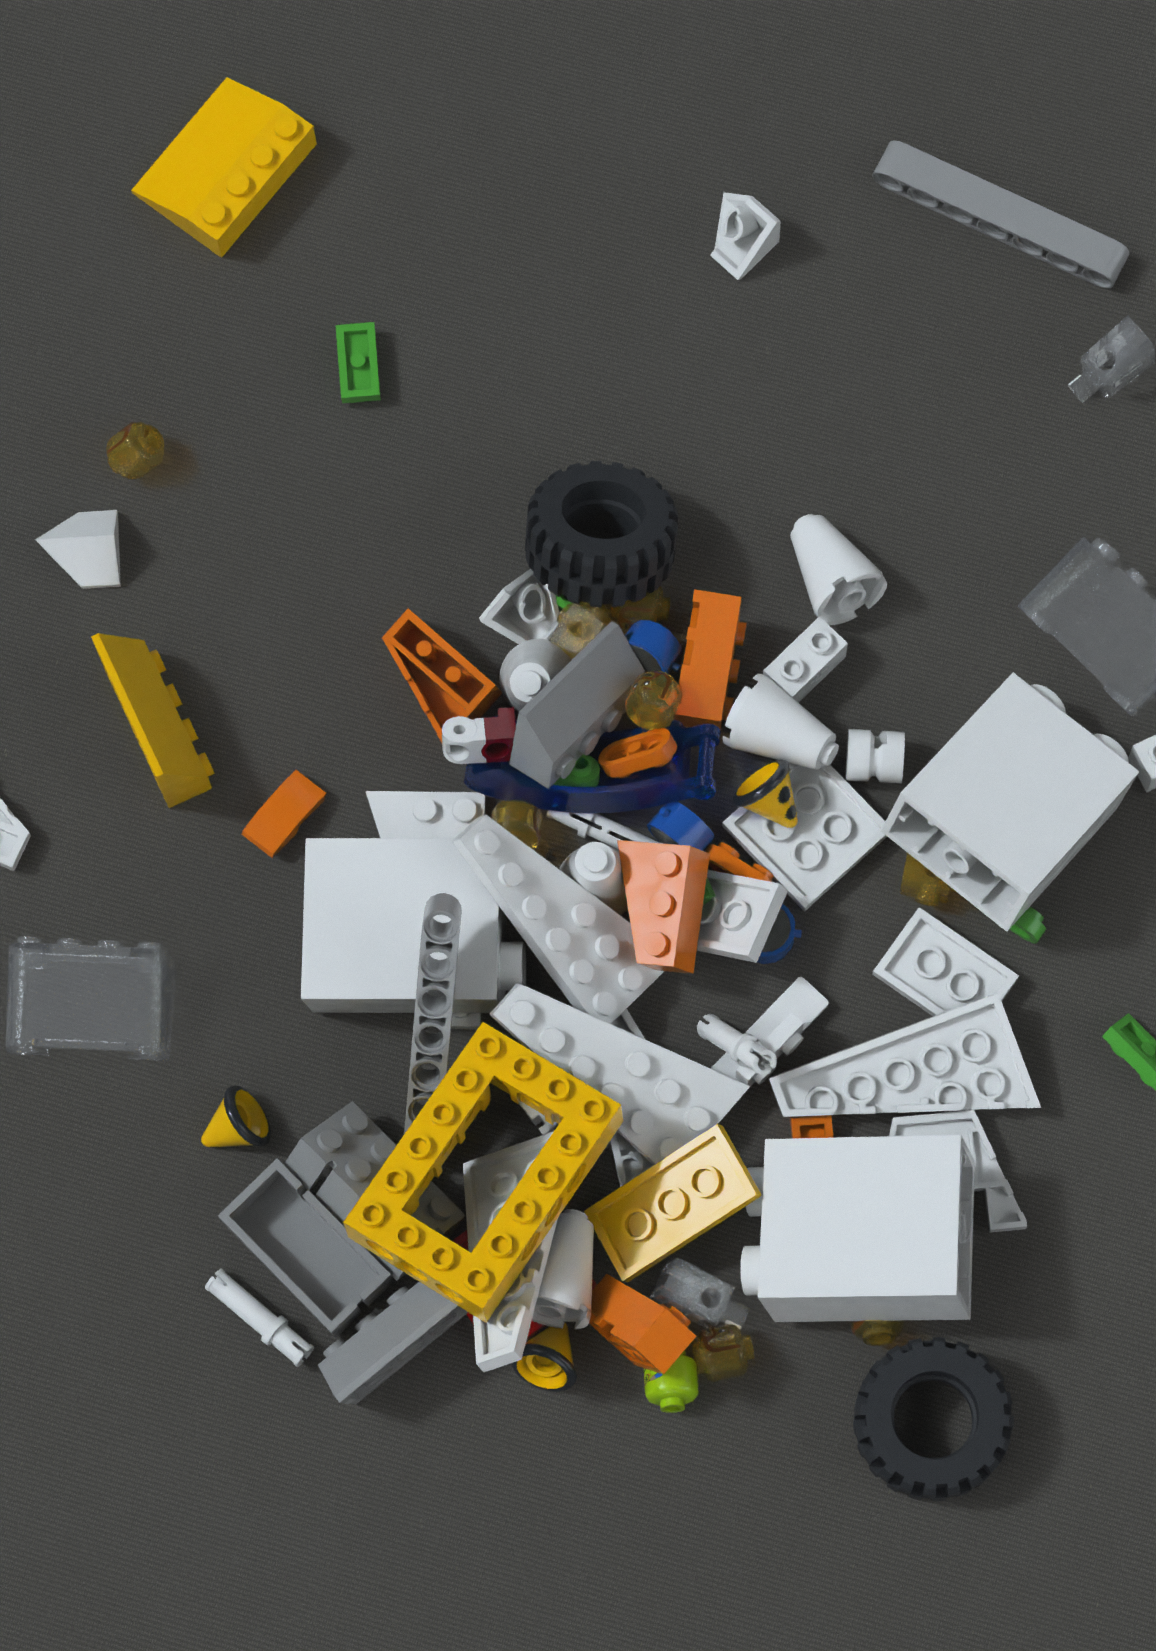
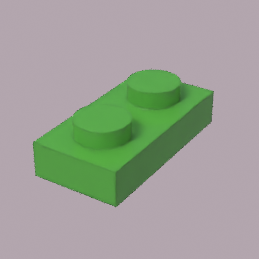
M374 322L336 325L342 403L381 400Z
M1128 1013L1112 1025L1102 1037L1111 1045L1114 1053L1124 1058L1137 1071L1142 1081L1156 1091V1040Z

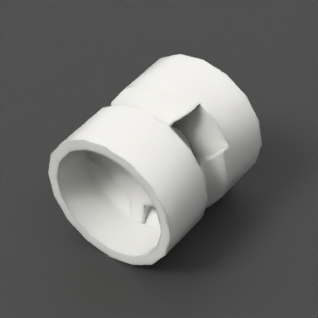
M848 729L846 780L868 782L872 776H876L879 782L902 783L905 732L882 731L879 736H874L871 730Z

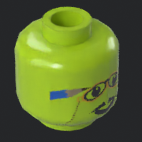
M683 1351L665 1374L644 1368L645 1395L647 1400L654 1405L660 1406L662 1412L676 1413L685 1410V1405L694 1401L699 1393L698 1372L695 1360L687 1356L686 1352Z

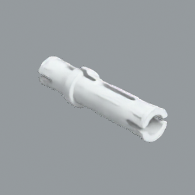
M558 794L552 800L546 815L550 819L557 820L577 830L578 836L586 838L588 835L619 850L617 840L621 839L610 835L611 831L632 841L659 843L629 827L597 814L598 809L592 806L587 809L562 798ZM572 814L602 826V829L599 830L572 817Z
M714 1014L703 1016L710 1023L709 1025L699 1020L697 1025L699 1036L729 1053L731 1059L738 1065L750 1067L759 1075H767L771 1072L763 1066L764 1064L769 1065L773 1069L776 1067L777 1058L775 1053L764 1048L761 1042L753 1035L742 1034Z
M222 1268L215 1272L216 1279L213 1276L209 1279L205 1289L208 1292L210 1291L262 1336L261 1341L267 1346L272 1344L290 1359L296 1367H299L304 1362L302 1360L303 1357L307 1359L310 1356L314 1346L288 1326L286 1318L282 1315L277 1317L227 1275Z

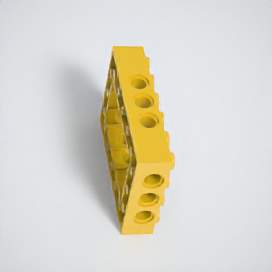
M482 1022L343 1223L348 1238L487 1323L623 1123L621 1104ZM492 1083L510 1094L511 1100L519 1104L521 1101L545 1115V1120L553 1125L556 1122L559 1125L472 1252H469L411 1215L419 1207L418 1200L434 1176L439 1178L443 1172L442 1165L456 1144H462L465 1140V1131L480 1110L485 1111L491 1101L489 1084Z

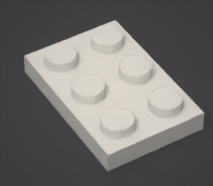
M708 870L707 878L716 897L714 896L710 902L703 905L697 951L757 963L788 890L780 883Z
M920 907L878 963L872 974L932 1016L994 993H999L1000 999L1003 1001L1019 977L1015 972Z

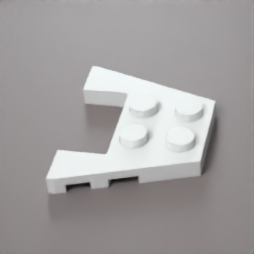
M974 1110L893 1117L889 1136L962 1135L975 1161L974 1191L985 1192L989 1233L1027 1228V1220L1013 1196L1010 1184L1003 1175L992 1146Z

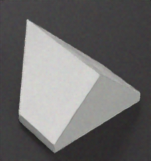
M723 192L715 249L710 256L737 280H740L779 243L781 221L753 196Z
M117 510L78 512L35 539L75 580L81 589L121 587Z
M531 569L505 586L479 617L483 624L517 644L531 639L554 641L564 628L559 608L556 604V595L549 591L548 584L542 585L533 575L534 571Z

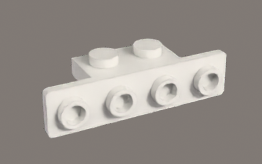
M798 977L745 1033L756 1037L764 1048L775 1053L776 1058L783 1052L788 1056L804 1039L801 1036L802 1032L827 1008L829 1002L803 977ZM727 1052L711 1068L750 1087L755 1081L760 1085L774 1071L772 1067L764 1064L763 1066L771 1072L767 1075H759L752 1068L742 1067L735 1063Z

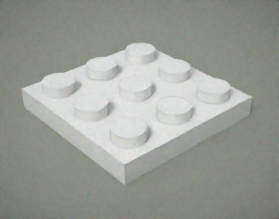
M789 763V776L798 818L795 827H784L743 807H739L723 821L722 827L759 865L773 874V880L788 890L787 894L805 912L887 837L881 832L886 821L831 765H823L820 769L816 770Z

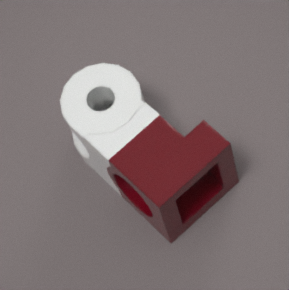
M514 707L498 708V717L475 718V720H471L467 717L457 716L447 720L442 727L444 757L455 764L510 762L516 730Z

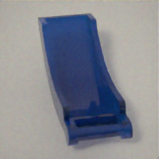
M670 720L635 729L604 732L594 750L588 755L597 762L600 753L609 744L657 728H665L670 731L677 744V750L672 760L666 765L634 772L625 778L608 777L599 764L600 777L597 787L552 785L548 789L511 766L510 762L466 764L464 783L467 788L506 802L532 808L536 806L538 809L571 813L633 811L694 797L699 800H709L716 793V781L713 779L715 747L720 743L721 731L714 724H702L685 728L681 721ZM699 746L697 777L689 778L691 747Z

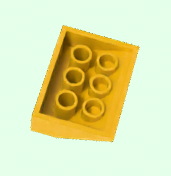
M226 77L132 188L131 192L222 258L317 145L314 126L284 104Z
M100 633L91 636L105 672L168 807L171 808L211 790L212 786L208 777L215 773L206 753L197 755L192 742L198 740V736L189 717L181 720L176 710V707L181 706L182 702L173 683L165 686L160 673L166 671V668L157 649L149 652L145 641L141 639Z

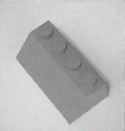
M611 621L518 713L509 764L548 789L560 777L565 779L573 770L576 761L583 754L589 755L594 750L602 734L605 731L612 732L618 725L622 714L628 708L631 710L635 709L644 696L645 690L642 688L644 679L636 682L638 685L635 688H632L640 674H645V670L618 624Z
M418 1282L411 1289L404 1286L387 1299V1303L390 1306L378 1316L375 1312H372L363 1318L355 1326L358 1332L345 1342L341 1338L330 1345L323 1352L326 1358L318 1366L338 1402L356 1405L468 1312L421 1282Z

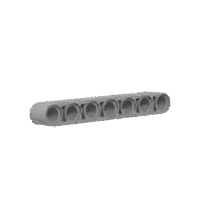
M893 140L889 142L872 174L873 179L880 186L1101 288L1108 289L1114 286L1130 254L1126 246L1113 238L900 141Z
M446 893L431 896L426 902L424 909L404 1134L424 1107V1105L417 1101L428 1100L447 1074L462 909L458 899ZM436 915H445L448 916L451 919V921L441 923L437 922L435 919H433V917ZM440 952L444 953L448 958L437 960L432 958L430 954ZM436 989L443 992L444 995L434 997L429 995L427 991ZM433 1026L441 1031L432 1034L425 1031L424 1028ZM424 1063H431L438 1068L434 1070L424 1069L420 1065Z

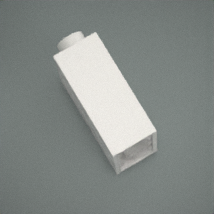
M1013 672L903 789L881 832L1007 932L1116 811L1140 771L1129 764L1128 756L1118 742L1104 734L1092 735L1068 716L1063 702L1053 691L1042 685H1029Z
M306 838L301 1000L313 1013H414L424 909L429 898L439 893L454 896L458 899L462 909L453 1012L491 1013L505 997V990H511L515 984L526 985L525 942H506L507 916L452 843L455 838ZM436 915L433 917V919L441 923L451 921V919L445 915ZM440 952L430 954L432 958L437 960L448 958L444 953ZM436 989L427 991L429 995L434 997L444 995L443 992Z
M962 1135L765 1139L764 1167L747 1168L762 1194L761 1197L746 1206L750 1217L761 1216L760 1246L743 1247L741 1254V1283L746 1296L758 1295L759 1301L774 1322L970 1320L975 1161Z

